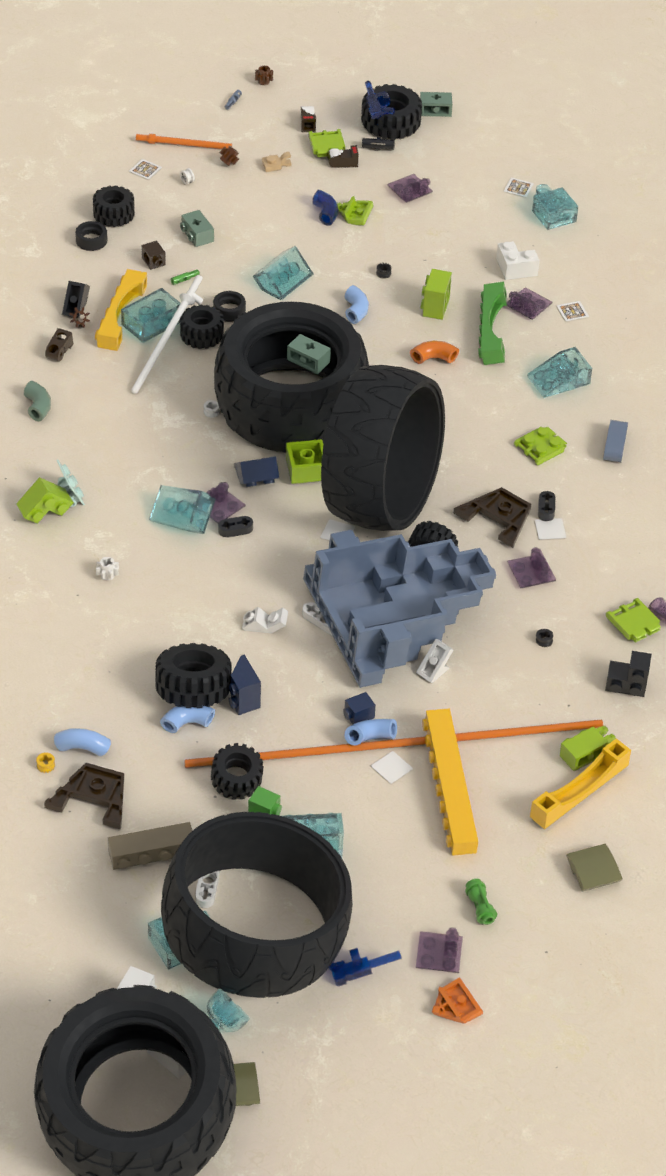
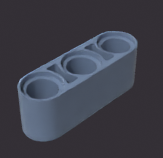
M610 420L603 460L621 463L628 422Z

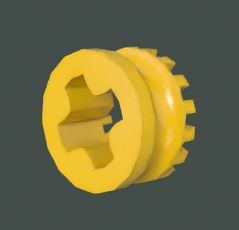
M45 752L39 754L36 759L37 769L44 773L54 770V756L51 753Z

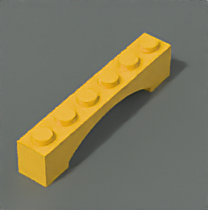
M127 269L125 275H122L120 286L116 287L115 296L111 298L110 307L106 309L105 318L101 319L100 328L95 332L98 348L118 351L123 340L122 327L118 326L117 323L119 315L129 302L138 296H143L147 288V272Z
M617 738L602 749L599 756L574 780L556 791L550 793L546 791L532 801L530 818L543 829H546L629 765L631 749Z

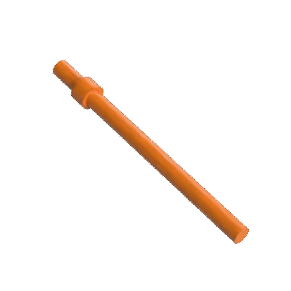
M150 133L149 135L136 134V140L148 141V143L152 144L158 142L216 149L232 146L230 143L163 137Z

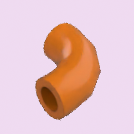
M435 340L423 342L410 351L411 358L418 364H422L431 358H439L452 363L459 354V349L454 345Z

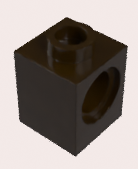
M157 240L141 245L142 259L150 270L166 265V252Z

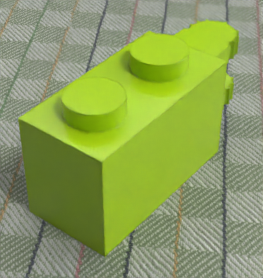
M603 725L595 729L593 726L587 730H582L572 738L565 739L561 743L559 756L573 771H576L592 763L602 752V749L616 739V736L611 733L603 737L607 734L608 728Z

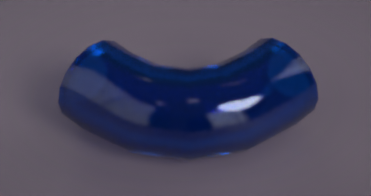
M317 190L313 196L312 203L322 209L319 213L320 221L324 225L330 226L339 214L338 203L330 194Z

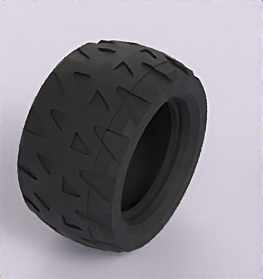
M294 301L277 302L257 307L237 318L223 334L214 367V389L221 413L224 414L227 425L243 439L258 447L286 453V443L322 439L324 444L328 423L336 400L350 376L359 368L369 366L367 352L361 335L356 332L353 325L330 309L311 303ZM299 334L330 348V363L317 374L323 377L321 380L306 384H282L261 377L265 373L284 369L312 372L287 360L288 345Z
M133 985V987L120 989L110 988L96 993L95 997L82 1004H76L64 1015L61 1024L50 1032L37 1065L34 1084L35 1107L41 1130L48 1145L58 1159L76 1176H195L215 1156L225 1140L233 1120L236 1108V1076L233 1059L228 1045L216 1025L187 998L173 991L167 993L148 985ZM133 1050H150L167 1055L178 1062L192 1080L188 1095L175 1114L155 1127L141 1131L111 1129L94 1120L81 1105L82 1094L90 1076L102 1063L118 1054Z

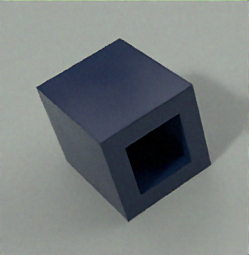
M367 692L345 700L343 714L347 720H350L352 725L357 722L372 720L375 718L376 705Z

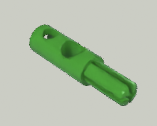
M196 269L172 277L171 283L175 285L199 275L200 272Z

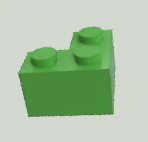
M258 786L248 800V812H262L280 816L282 805H280L281 796Z

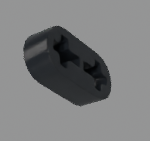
M543 491L539 494L538 517L542 521H551L555 516L556 497L551 491Z
M249 516L224 519L218 524V533L225 538L245 535L253 531V519Z

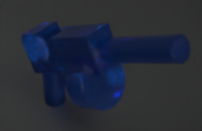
M366 81L365 86L368 92L366 97L370 107L371 119L382 117L383 114H394V108H387L391 102L389 94L387 92L374 93L371 81Z
M358 948L349 950L351 962L345 963L342 960L335 963L333 961L328 969L332 971L336 986H342L347 984L346 981L372 974V968L402 959L400 951H395L368 960L367 957L361 958Z

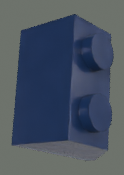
M276 456L234 463L240 484H246V487L257 486L259 481H264V484L275 483L274 479L279 478Z
M245 654L240 656L231 674V684H229L231 693L229 704L232 709L235 708L238 715L261 708V681Z

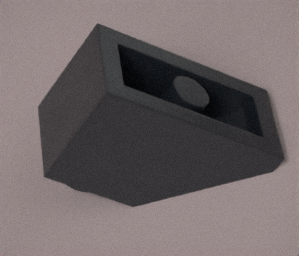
M68 281L62 315L71 316L70 313H76L75 308L81 311L85 307L90 289L89 285Z

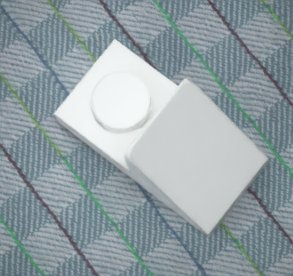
M435 639L416 673L430 683H433L449 670L450 667L446 665V662L453 649L442 641Z

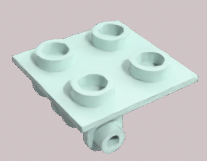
M57 459L56 461L64 477L58 479L57 484L65 488L74 502L71 507L76 506L78 502L85 505L82 499L84 494L80 487H76L78 481L73 474L70 476L69 474L71 473L66 464L62 465Z

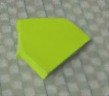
M352 196L350 201L343 204L339 202L335 205L348 224L364 226L373 208V201H356L355 197Z

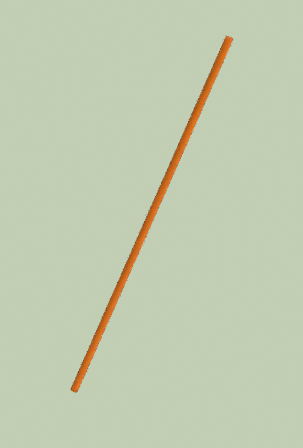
M603 720L456 733L457 741L581 730L589 729L593 726L599 728L603 726ZM425 737L362 742L355 746L341 744L258 753L260 754V759L271 760L426 745ZM214 757L184 760L185 768L212 765Z

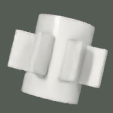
M103 557L100 562H96V575H101L102 580H112L115 575H119V562H114L113 558Z

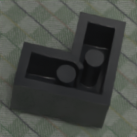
M632 651L630 664L610 660L605 691L644 697L652 654Z

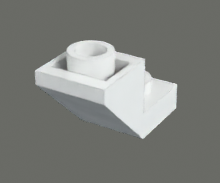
M257 607L244 615L242 629L244 631L272 634L286 626L288 611L281 608L268 615L261 608Z

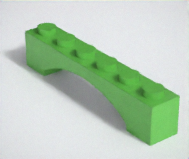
M504 282L484 284V290L481 292L482 303H480L482 312L480 314V322L482 325H479V330L482 336L479 337L481 347L478 348L479 358L483 359L484 365L504 363L505 348L503 340L498 338L492 329L496 315L503 306H507Z

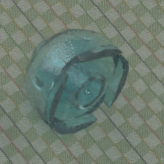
M221 989L215 991L208 1000L206 1006L207 1014L218 1030L221 1028L226 1032L238 1031L250 1019Z

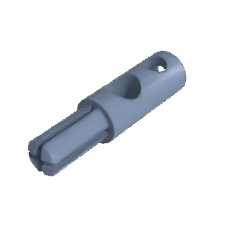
M236 90L224 106L225 109H230L242 95L240 90Z

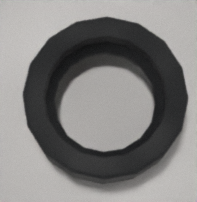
M88 221L83 222L76 228V243L81 249L96 251L102 249L107 244V229L102 223ZM88 234H96V235H99V236L96 237V238H86V237H84L85 235H88Z
M223 291L214 297L213 307L221 311L224 321L231 322L237 319L238 315L246 312V301L244 296L238 292ZM235 304L238 307L227 309L221 307V305Z

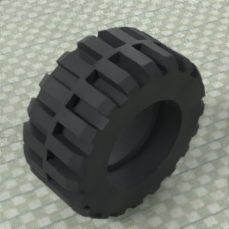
M397 84L379 85L375 89H370L362 99V125L370 134L373 133L376 137H382V139L389 138L391 140L396 138L404 139L406 136L409 137L412 133L414 134L421 125L422 100L410 88L407 89L403 85L397 86Z
M203 643L174 645L168 650H164L156 660V691L167 703H173L178 707L203 708V706H213L214 703L218 704L225 699L230 692L229 684H231L232 663L224 651L218 650L212 645L207 646V644Z

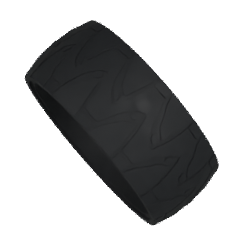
M389 365L363 366L350 376L332 410L323 445L321 486L325 504L333 515L350 524L379 531L404 530L416 520L427 502L436 479L444 442L445 405L442 391L435 380L414 370Z
M236 812L221 815L202 823L189 833L170 862L163 883L161 900L164 934L177 960L194 976L212 987L222 989V991L231 994L255 998H271L292 994L317 981L337 957L347 936L353 905L351 879L346 864L336 849L320 834L301 823L299 824L297 821L262 812ZM227 869L263 871L283 878L302 890L317 906L325 924L309 934L293 939L264 940L244 936L221 926L206 915L192 898L188 886L197 879L216 871Z

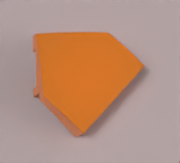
M460 977L444 987H439L436 1004L432 1010L433 1014L463 1024L483 1014L481 1007Z

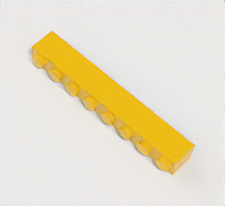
M450 708L426 710L425 719H422L423 731H427L425 742L426 747H430L429 762L433 763L434 766L432 768L433 780H437L435 790L436 796H440L441 800L439 801L440 814H444L442 825L443 830H447L448 834L446 835L447 848H451L452 856L475 854L478 848V837Z

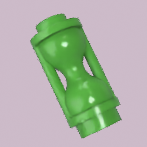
M480 879L468 881L465 885V893L476 906V919L478 923L485 925L493 923L498 914L486 898L485 883Z

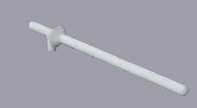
M197 275L188 292L179 295L181 304L132 387V393H138L186 307L194 305L195 302L199 305L202 303L203 298L195 293L203 279L202 276Z

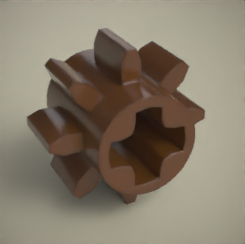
M266 65L260 66L258 70H255V81H258L261 85H268L270 81H273V70H270V67Z
M232 146L228 148L223 147L219 152L222 155L220 160L228 166L231 163L235 165L239 160L237 157L239 152Z
M84 307L81 311L75 308L76 313H70L73 316L70 323L75 321L76 328L79 324H82L85 328L84 322H90L89 319H86L90 312L85 314ZM77 313L85 315L83 322L75 320Z

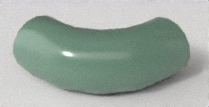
M30 381L24 389V396L33 401V404L28 408V413L32 419L39 422L46 417L51 408V397L44 387L37 382Z

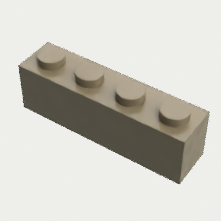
M186 822L108 837V852L113 870L172 859L183 840L193 831L191 823Z

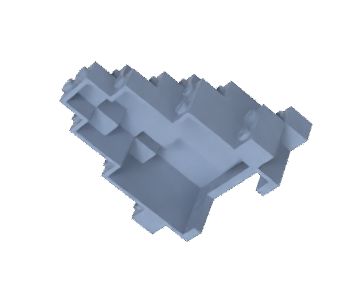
M352 530L330 534L329 548L316 551L314 564L305 565L303 580L357 684L361 688L382 683L385 669L406 665V662L417 660L421 646L433 644L435 639L442 641L445 626L455 624L460 609L479 606L483 596L482 590L493 588L496 572L489 564L488 558L483 554L481 548L460 552L452 539L410 547L402 534L360 542Z

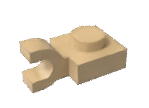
M285 152L281 157H278V155L262 157L265 171L271 172L281 170L282 166H292L289 159L291 154L290 152Z

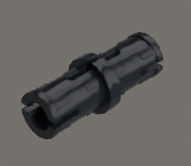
M377 137V139L362 138V148L394 150L395 140L381 139L380 137Z

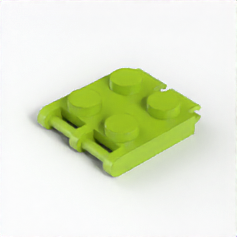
M340 129L329 132L326 130L316 133L308 132L313 154L317 155V157H326L328 151L334 148L339 150L346 149Z
M539 427L516 439L514 445L516 447L519 446L526 456H530L537 465H540L563 453L567 442L560 436H555L556 433L549 427Z
M639 598L633 599V602L627 605L619 606V609L606 612L607 619L628 640H633L634 642L646 638V635L650 636L660 631L659 628H661L659 625L660 620Z

